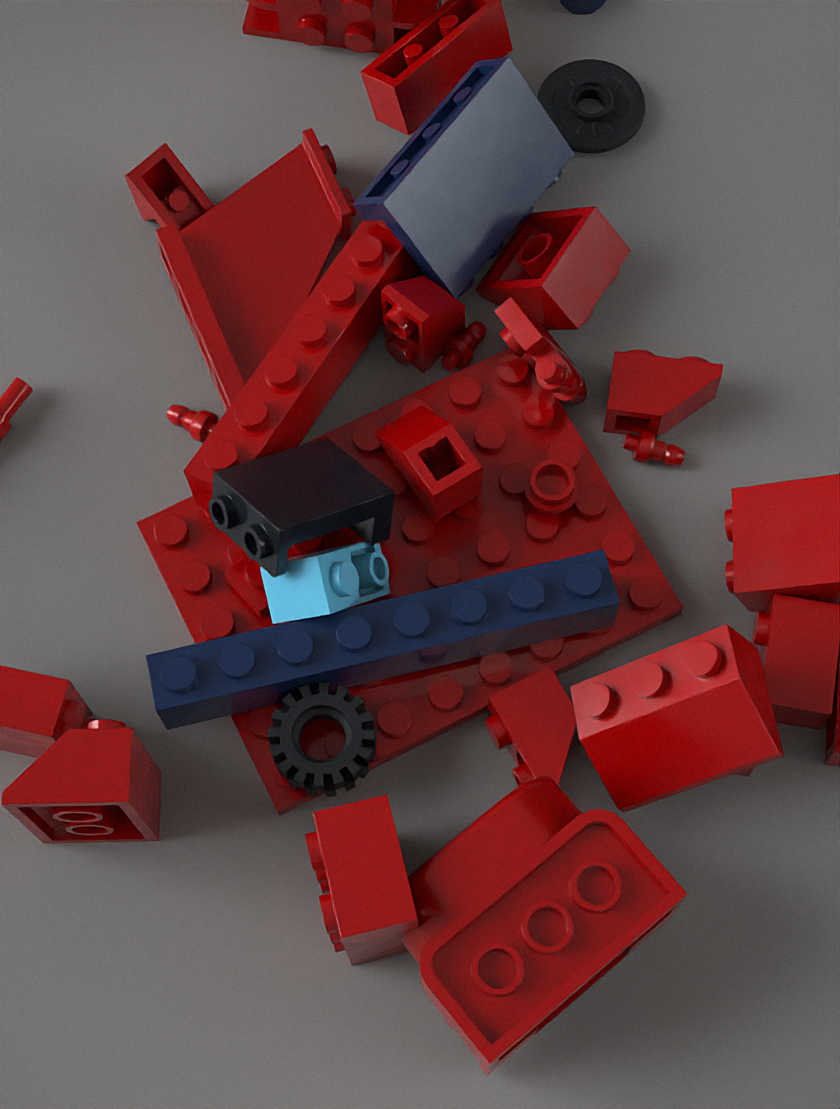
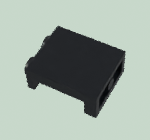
M324 438L214 472L213 493L209 501V513L214 525L219 530L227 534L246 552L251 560L256 561L275 578L286 573L287 554L291 546L345 527L352 529L370 546L389 540L395 492L329 438Z

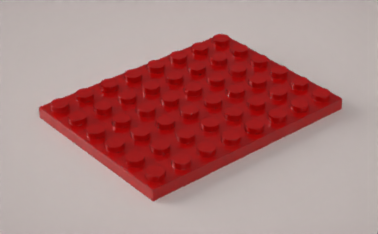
M510 347L304 443L307 444L329 438L395 492L389 540L380 543L381 552L385 556L389 567L388 583L391 593L352 607L603 549L620 601L613 626L349 687L350 696L354 698L358 695L364 701L365 709L367 711L370 710L374 722L377 740L375 743L376 756L374 762L370 761L369 771L488 712V700L491 695L549 665L557 677L681 615L683 605L560 401L553 393L548 392L538 383L535 369L523 356L519 358ZM421 405L450 422L482 466L481 495L436 522L433 521L375 436L376 431ZM548 459H556L568 464L574 469L580 482L579 495L574 505L558 514H546L534 509L528 503L524 494V480L528 471L535 464ZM193 496L136 522L195 644L287 623L273 624L271 614L262 620L226 581L224 572L245 556L246 552L227 534L214 525L209 511L198 506ZM349 527L337 530L346 540L347 545L365 541ZM283 703L230 715L279 816L316 798L315 796L307 795L305 789L301 787L296 790L290 786L286 777H282L270 752L268 727L273 726L271 716L275 708L281 711L284 707ZM317 720L310 723L304 729L300 739V747L312 759L329 760L337 756L343 749L346 734L343 728L332 720ZM317 791V797L320 796V795H322V794H324V793H326V792H318V791Z

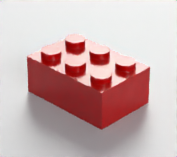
M388 794L313 812L317 831L305 834L313 871L316 873L317 881L320 883L322 894H324L319 896L325 928L330 936L331 943L334 945L335 952L346 950L352 966L409 952L400 939L407 933L419 928L418 918Z

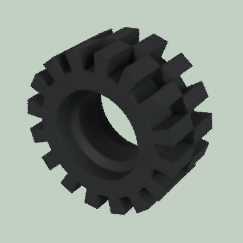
M319 682V689L311 691L309 684L299 687L300 695L293 698L289 693L282 699L284 705L282 710L280 711L275 708L271 716L273 726L268 727L269 749L282 777H286L290 786L296 790L301 787L305 789L307 795L317 797V791L326 792L327 797L337 796V789L345 787L346 791H349L356 787L355 780L359 776L364 779L369 773L370 761L374 762L376 756L375 743L377 740L373 718L370 710L367 711L365 709L364 701L358 695L354 698L350 696L349 689L339 685L337 690H332L329 682ZM321 719L332 720L345 731V745L337 756L329 760H315L308 757L300 747L301 735L304 729L314 721Z

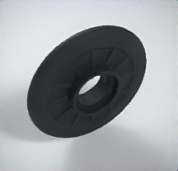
M583 59L564 64L548 75L537 94V99L572 151L603 153L624 145L638 132L645 116V98L638 82L620 66L603 60ZM594 98L604 105V109L599 113L587 114L581 111L577 104L583 99Z

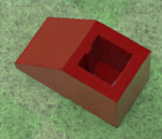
M426 275L390 283L381 290L384 339L387 351L399 363L403 365L411 363L422 373H425L443 355L442 347L450 338L458 337L461 333H464L466 306Z
M641 349L629 350L627 352L615 351L610 374L603 432L621 435L629 433L639 436L640 431L644 429L653 432L655 439H657L715 398L722 376L723 364L709 363L707 360L696 356H687L681 359L655 356L653 353Z
M424 406L417 407L375 432L377 440L434 522L481 495L482 466L453 425Z
M549 665L491 695L488 700V714L490 717L484 719L485 727L497 749L502 750L507 747L515 760L517 767L512 769V774L518 787L539 776L551 777L560 785L574 736L576 718L573 704Z

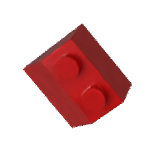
M596 206L531 213L527 219L521 222L475 290L481 297L498 306L512 297L541 322L547 330H579L592 316L593 307L607 286L614 282L619 275V268L631 249Z

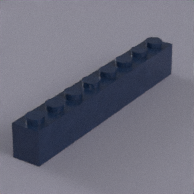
M603 549L352 607L328 615L300 619L145 655L156 712L165 728L170 730L283 703L282 699L289 693L293 698L300 695L299 687L309 684L310 691L319 689V682H329L332 690H337L339 685L349 688L613 626L620 601Z

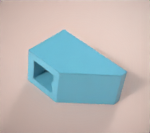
M366 541L289 558L287 559L286 573L275 578L264 568L260 567L273 624L332 614L391 593L388 583L389 567L385 556L381 552L380 543L370 546Z

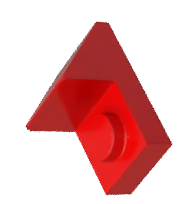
M163 143L124 175L140 216L144 221L155 219L161 228L175 223L180 232L214 207V204L167 143Z

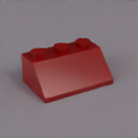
M728 624L570 686L579 740L617 809L623 813L784 756L758 648Z
M94 720L88 723V728L68 729L2 792L1 805L43 844L159 841L162 773L132 727L126 728L124 722L117 720Z

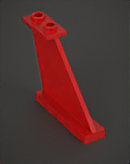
M312 128L302 131L303 142L180 232L175 223L155 230L161 260L226 411L315 288L338 237L341 241L351 237V217L357 214L353 206V196L347 186L340 188L334 176L337 174V167L332 151L327 144L320 146Z

